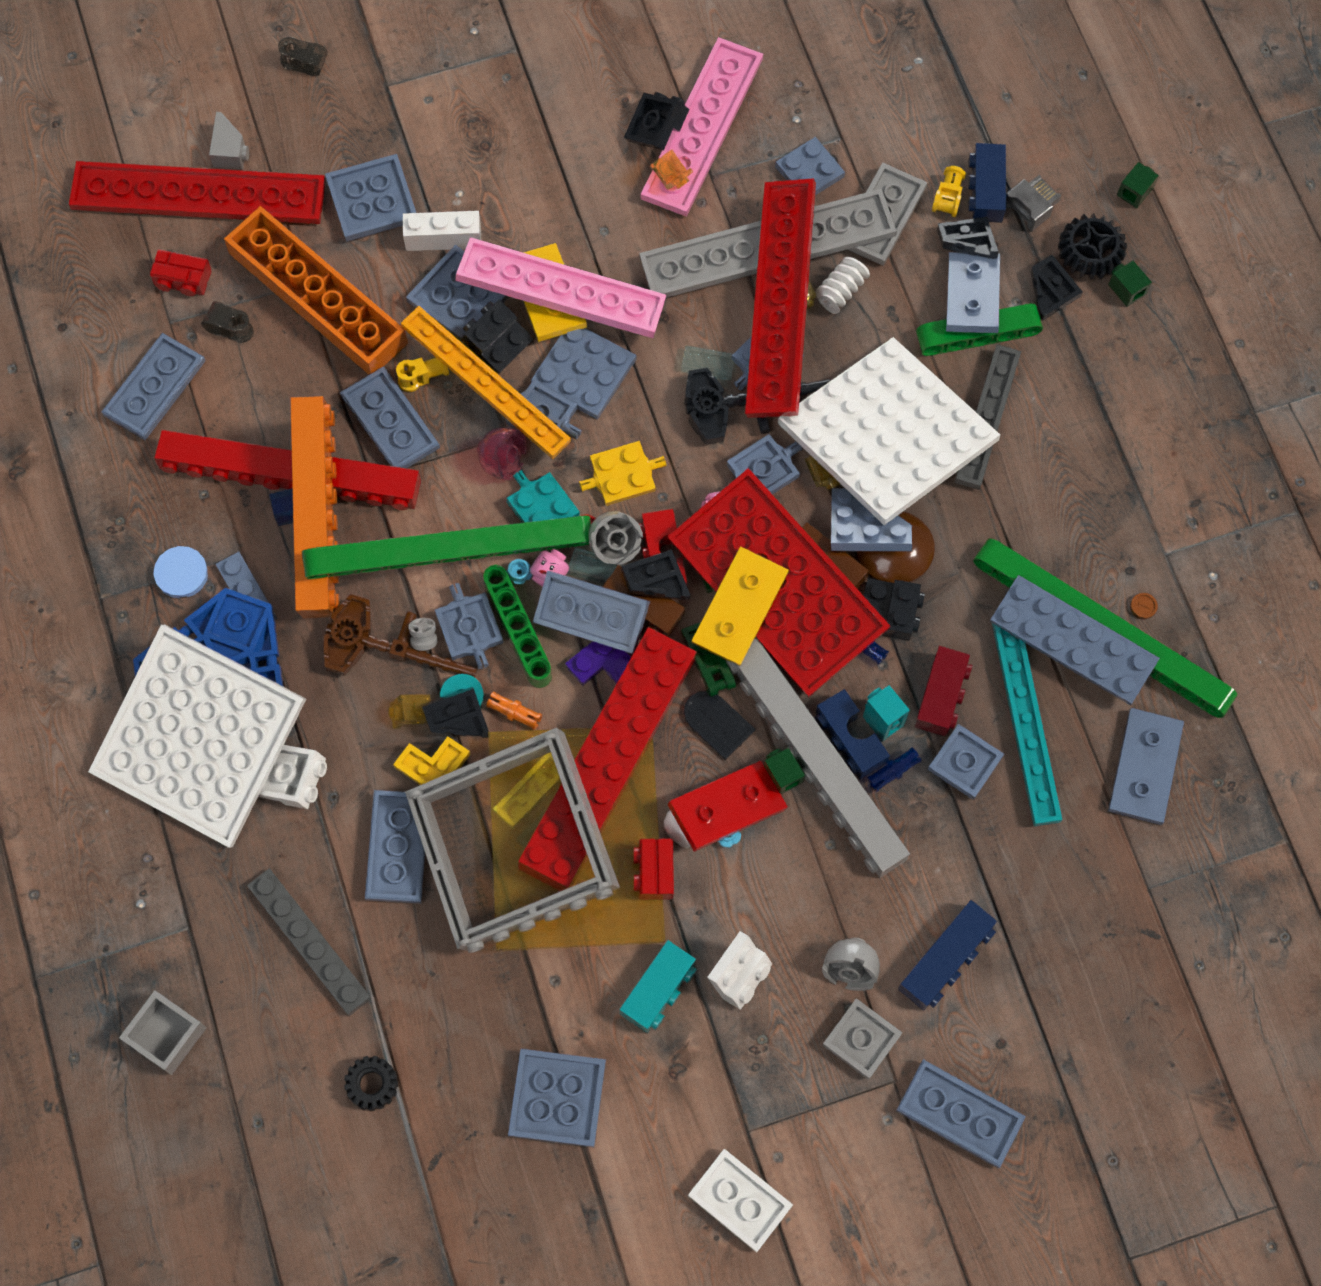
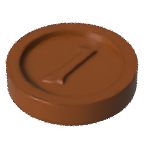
M1139 593L1133 597L1130 609L1137 618L1149 619L1156 613L1158 604L1152 595Z

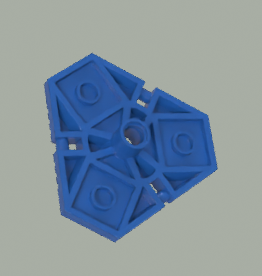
M224 588L184 619L187 624L180 630L176 627L173 628L187 637L194 632L197 636L194 639L195 641L283 686L281 666L277 664L279 650L274 610L270 603ZM150 646L133 659L135 676ZM266 660L267 666H258V661Z

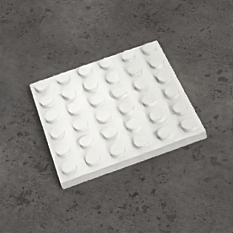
M894 337L800 402L798 416H780L778 418V424L883 525L887 524L990 448L1000 438V434Z
M161 624L88 772L229 848L233 847L306 698Z

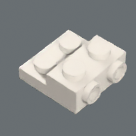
M283 745L258 797L280 801L288 806L308 809L310 803L315 802L317 799L318 790L316 785L319 777H323L327 771L326 758L316 750Z
M740 931L707 978L723 1000L741 1010L744 1004H747L752 999L755 988L760 981H763L768 976L772 962L765 952L756 948L748 935Z

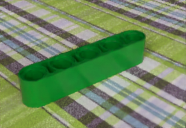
M1031 303L999 309L998 333L946 331L947 319L920 325L916 329V334L922 355L933 356L1032 337L1042 332L1043 326L1037 306Z
M491 565L486 568L483 575L485 588L528 681L536 688L546 687L552 679L548 658L506 570L500 565ZM494 577L503 579L499 584L490 583V580ZM504 600L513 601V604L509 607L500 605ZM517 622L524 624V627L520 630L511 628ZM527 645L535 647V650L531 653L522 652V648ZM538 668L546 670V673L540 677L532 674Z

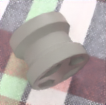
M418 618L409 624V633L412 635L410 639L412 648L425 651L437 645V636L434 633L436 625L432 619Z

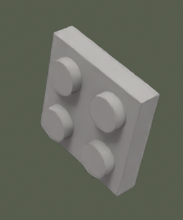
M856 998L822 1046L869 1080L903 1032Z

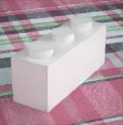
M479 211L403 214V238L406 251L452 249L455 244L461 249H466L470 237L481 240Z

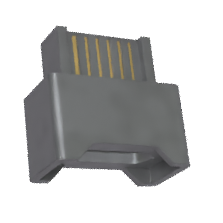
M1038 175L1029 183L1023 179L1006 193V208L1014 209L1028 222L1027 228L1032 232L1050 217L1053 206L1059 202L1061 195L1056 193Z

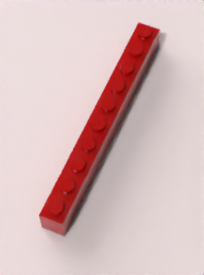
M161 431L154 459L159 469L166 473L174 474L177 471L187 473L189 476L196 478L208 476L221 482L233 480L246 486L258 484L271 490L283 488L293 492L292 450L173 431ZM332 457L333 463L335 462L336 478L332 479L333 489L337 491V497L347 502L365 501L372 506L384 504L398 510L415 509L421 484L419 470Z

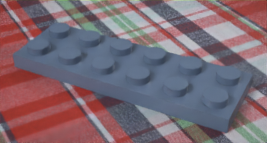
M1020 575L1017 576L990 619V622L1129 705L1133 703L1160 659Z

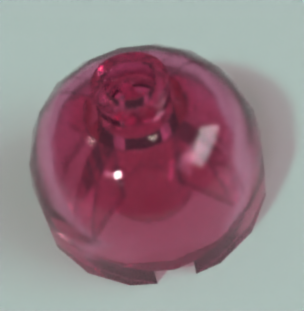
M498 427L490 430L480 441L477 448L482 469L490 476L501 480H512L513 475L522 469L524 463H519L521 454L526 455L527 450L524 434L521 431L508 427Z

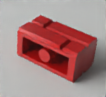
M159 249L150 271V277L154 286L162 291L178 290L182 294L191 297L195 296V294L204 295L211 275V266L208 259Z
M639 839L638 847H633V864H638L639 875L633 876L634 892L639 891L640 900L673 899V839Z

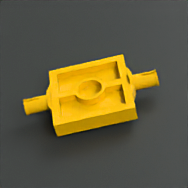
M640 441L590 455V461L594 470L593 477L579 481L582 492L597 487L603 496L605 505L609 506L655 492L656 487L652 478V470L666 467V461L664 456L648 460L643 452Z

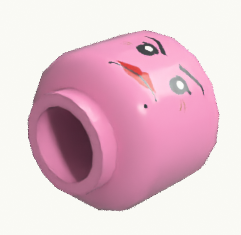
M555 549L551 553L541 551L530 568V573L533 575L532 580L543 587L547 571L566 575L569 571V565L564 561L566 556Z

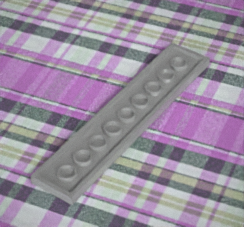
M882 189L814 206L810 259L895 237L897 231ZM761 221L639 253L649 290L665 294L667 298L757 274Z

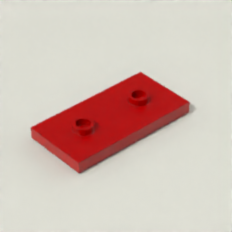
M761 761L670 800L667 804L694 852L779 814L788 808Z

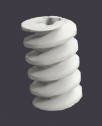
M843 258L834 271L828 275V278L822 282V285L816 289L818 301L829 312L833 314L839 313V307L846 305L845 300L852 298L851 292L856 293L858 291L857 285L862 286L864 279L869 278V270L864 264L854 258Z

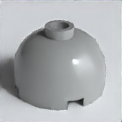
M607 511L599 515L591 524L589 544L593 553L604 563L623 565L631 561L640 551L643 532L639 523L630 515L620 511Z
M856 937L837 941L829 948L825 956L822 972L824 977L835 985L838 980L848 983L845 989L865 991L872 989L874 983H877L880 961L876 951L863 939Z

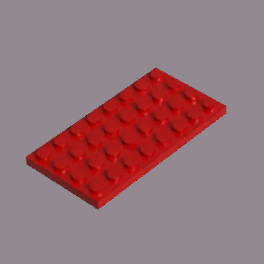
M749 468L667 536L668 540L715 593H717L740 546L789 570L756 638L808 698L890 628L887 621Z

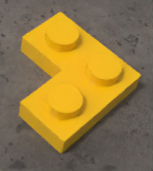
M447 736L432 758L409 743L393 766L419 785H422L460 769L471 753L468 749Z

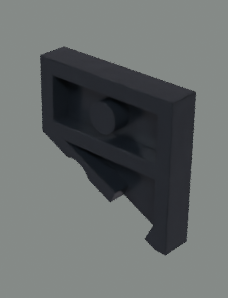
M987 217L938 223L937 232L943 249L992 259L998 258V248Z
M1050 255L1031 268V278L1042 321L1082 296L1083 291L1053 255Z
M672 550L621 567V572L630 594L678 600L690 599L691 595Z
M473 687L421 705L432 733H453L454 735L481 736L482 738L491 737Z

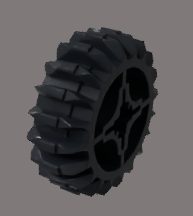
M1094 213L1090 218L1085 214L1080 217V220L1075 217L1071 224L1067 223L1060 234V241L1058 243V250H1060L1059 259H1065L1064 267L1071 266V274L1076 271L1080 272V278L1085 274L1089 275L1090 280L1095 275L1100 279L1105 276V273L1110 276L1112 271L1124 261L1126 256L1127 243L1124 242L1126 239L1125 234H1120L1121 226L1113 227L1114 220L1107 222L1104 215L1098 219ZM1082 235L1083 239L1079 243L1074 244L1073 240ZM1111 249V254L1102 258V253Z

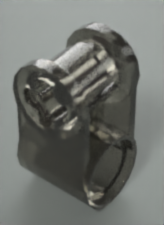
M293 37L283 38L278 43V50L281 54L280 62L285 69L302 72L310 76L320 75L328 54L324 46Z
M217 301L212 302L201 323V326L209 333L223 336L239 343L249 341L254 334V329L249 323V317L245 312Z

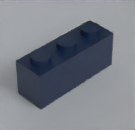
M976 143L974 153H969L968 168H972V174H969L968 189L972 190V196H969L968 211L972 212V219L987 217L989 222L1002 223L1006 211V144Z

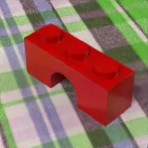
M673 509L642 513V523H639L643 532V538L641 537V539H645L646 547L642 548L643 559L660 554L662 547L672 544L667 536L677 529ZM675 558L687 585L683 558Z

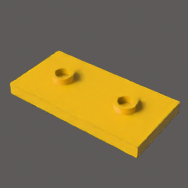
M556 243L523 252L564 265ZM523 301L538 342L567 334L570 331L587 328L585 318Z
M740 546L692 639V643L741 666L789 570Z

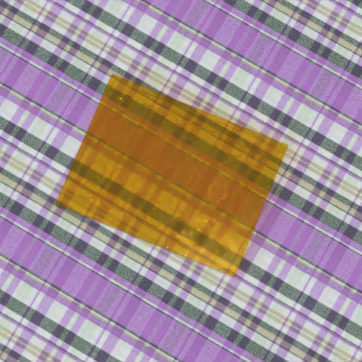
M592 728L559 729L565 733L574 760ZM549 730L488 732L489 756ZM653 738L601 832L620 888L613 890V895L606 899L597 900V898L587 901V906L579 910L571 911V909L562 911V916L555 920H540L535 923L536 927L524 932L516 930L509 933L510 937L508 939L496 942V951L665 943L663 900H640L639 891L634 892L633 876L639 875L638 864H633V847H638L639 839H659ZM551 752L490 778L495 918L561 892L518 869V861L562 783ZM589 858L585 861L572 887L595 877Z

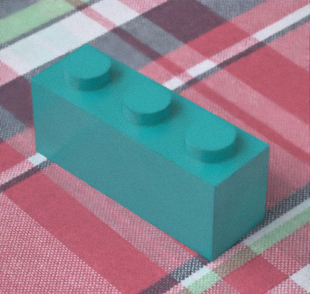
M667 940L619 1009L620 1015L647 1034L651 1028L656 1030L665 1018L662 1012L666 1006L670 1005L672 1007L679 998L681 992L678 989L684 981L689 983L697 971L694 968L696 959Z

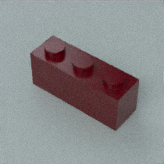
M939 645L915 728L945 737L949 728L954 730L959 715L954 713L956 704H962L966 690L961 688L963 679H969L973 666L968 664L970 654Z

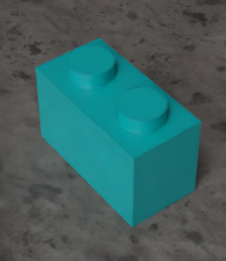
M890 685L883 690L879 687L868 695L867 698L869 700L865 704L863 718L883 742L904 727L910 710Z

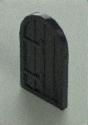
M701 691L690 696L685 703L684 716L687 724L724 760L738 749L756 730L719 695L710 697L707 691Z

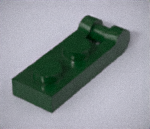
M700 622L681 629V635L686 646L696 651L694 663L705 684L708 695L713 697L718 695L719 691L723 689L731 690L736 688V683L724 658L692 643V639L701 624ZM720 673L722 679L714 681L712 675Z

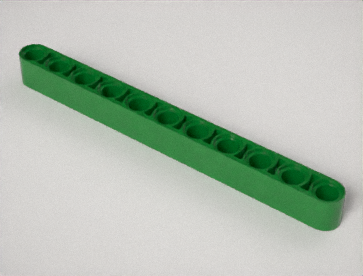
M576 516L305 549L301 552L305 578L318 579L589 545L591 521L590 516Z
M988 538L973 559L974 564L980 570L1010 588L1017 576L1020 575L1159 657L1160 659L1149 676L1210 715L1224 718L1238 694L1231 686L1001 542Z

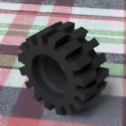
M365 1056L360 1061L357 1059L354 1062L355 1065L348 1068V1075H345L346 1085L344 1087L347 1096L355 1105L363 1110L375 1111L377 1108H385L384 1105L390 1104L393 1096L397 1094L398 1080L396 1072L386 1060L380 1059L378 1056L370 1058ZM371 1072L379 1074L382 1078L381 1089L375 1094L364 1093L360 1085L363 1076Z

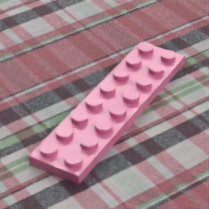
M718 37L685 104L690 110L680 132L672 131L664 151L662 150L643 188L641 200L687 217L763 60L762 53Z
M471 237L455 279L458 282L649 338H654L666 295Z

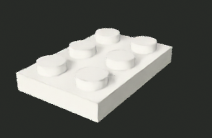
M725 1149L688 1194L689 1198L756 1253L793 1206V1204Z

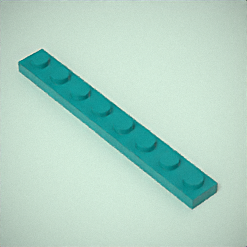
M992 623L1033 825L1041 826L1061 823L1063 819L1026 644Z

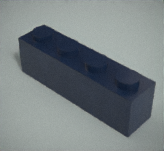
M970 900L903 980L898 990L923 1011L929 1005L934 1008L944 996L940 992L946 984L952 987L961 976L958 969L962 964L966 963L969 966L979 954L975 950L981 942L987 944L995 935L996 931L993 927L998 921L974 901Z

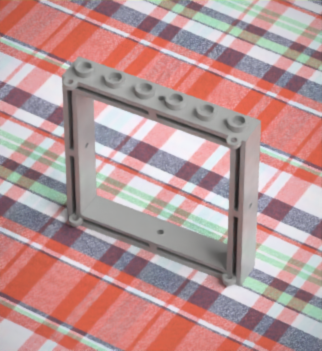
M558 728L549 730L405 792L457 949L468 950V953L477 952L484 948V943L492 940L494 943L504 941L510 937L509 933L516 930L524 932L536 927L535 923L540 920H555L562 916V911L571 909V911L579 910L587 906V901L597 898V900L606 899L613 895V890L620 888L565 733ZM551 752L595 877L486 923L472 927L431 803Z

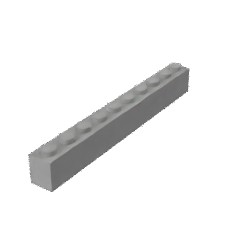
M755 637L741 666L726 660L732 675L737 674L742 681L740 686L744 693L754 698L756 701L755 707L761 717L768 718L772 724L770 728L774 736L778 740L782 738L787 745L785 749H790L794 758L803 768L805 780L809 784L813 782L818 790L817 796L824 806L829 805L834 812L832 817L840 828L844 827L850 835L848 840L856 851L860 850L865 856L864 863L872 874L876 872L879 878L883 877L907 861L910 853L759 640Z

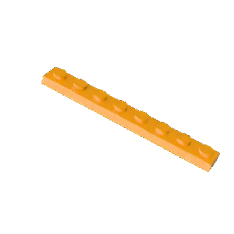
M420 306L401 322V326L405 331L550 458L554 459L571 442V438Z

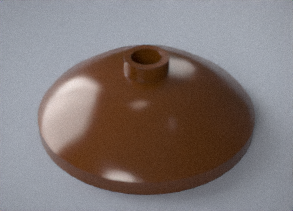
M903 511L898 516L912 525V551H856L858 562L869 570L868 575L873 579L894 583L896 579L912 583L927 572L933 561L935 544L929 528L918 517Z

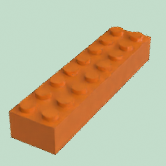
M261 206L224 238L228 252L234 259L368 375L385 366L408 344L406 331L402 326Z
M323 396L291 397L296 611L303 618L331 617L340 605L339 594H336L335 583H339V576L306 579L301 552L310 548L338 545L333 536V531L338 530L337 515H334L333 505H337V491L333 489L332 479L336 478L335 462L333 463L331 453L336 451L335 437H332L331 427L335 426L334 411H331V405L326 403Z

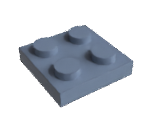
M816 137L777 160L775 164L777 170L786 180L814 178L816 182L815 195L845 176V171Z
M958 724L928 767V770L974 800L1004 756V753Z

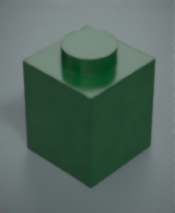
M1138 162L1121 182L1117 196L1138 208L1153 190L1159 175L1152 168Z
M1132 260L1126 265L1123 263L1118 265L1112 271V277L1108 285L1125 306L1128 307L1147 295L1152 282Z
M789 748L783 751L776 749L766 756L767 759L764 761V767L781 795L804 782L805 775Z

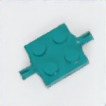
M522 470L513 475V478H515L521 488L516 493L507 497L506 503L521 523L580 515L578 508L550 472L534 481H529Z

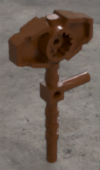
M350 594L331 615V623L327 625L324 635L326 671L343 676L363 656L365 646L370 649H378L383 653L388 652L389 658L403 662L408 658L416 661V663L428 664L430 667H438L447 672L451 671L476 677L478 668L452 661V659L447 657L442 658L437 654H429L427 651L409 648V643H407L410 637L409 624L417 616L412 612H406L398 638L393 639V642H389L387 639H378L377 636L371 635L370 601Z

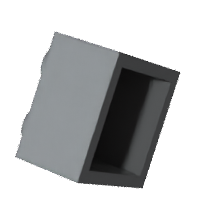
M154 990L119 1038L172 1075L207 1027Z

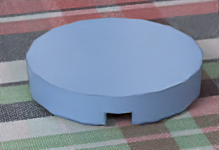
M177 546L168 549L159 556L155 563L153 574L157 586L164 594L172 598L194 596L203 588L207 581L208 569L205 559L197 550L190 547Z

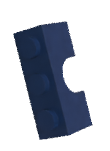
M844 689L817 705L815 720L822 730L826 729L831 736L830 742L837 752H842L849 769L861 780L887 764L890 755L875 733L866 739H856L849 734L847 726L857 720L860 711Z

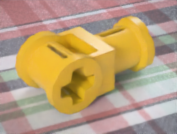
M949 166L944 169V182L940 183L939 190L936 192L931 212L938 210L949 213L952 217L956 218L963 188L960 186L966 177V172L958 166Z
M422 357L415 360H403L396 368L398 385L405 392H414L420 386L429 384L430 378L442 374L445 376L449 375L448 367L436 357L423 361Z

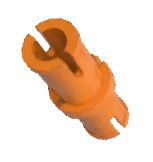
M492 692L490 695L492 700L488 699L486 707L506 715L510 721L517 720L536 730L538 727L537 722L540 723L542 719L541 713L522 706V703L518 700L512 701L497 694V692Z

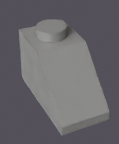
M216 112L209 152L213 168L243 170L244 162L249 159V146H245L243 136L221 112Z

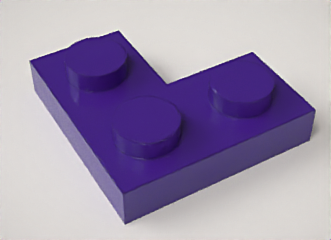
M592 641L567 661L565 667L582 686L602 670L617 684L631 657L623 650Z

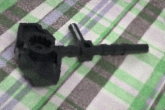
M708 368L690 370L688 373L684 398L686 414H689L688 422L705 444L722 442L725 438L729 408H734V406L738 405L746 406L747 393L723 397L724 388L717 378L712 375ZM831 379L809 383L802 382L800 396L816 392L829 383ZM757 417L760 433H769L771 430L767 417Z

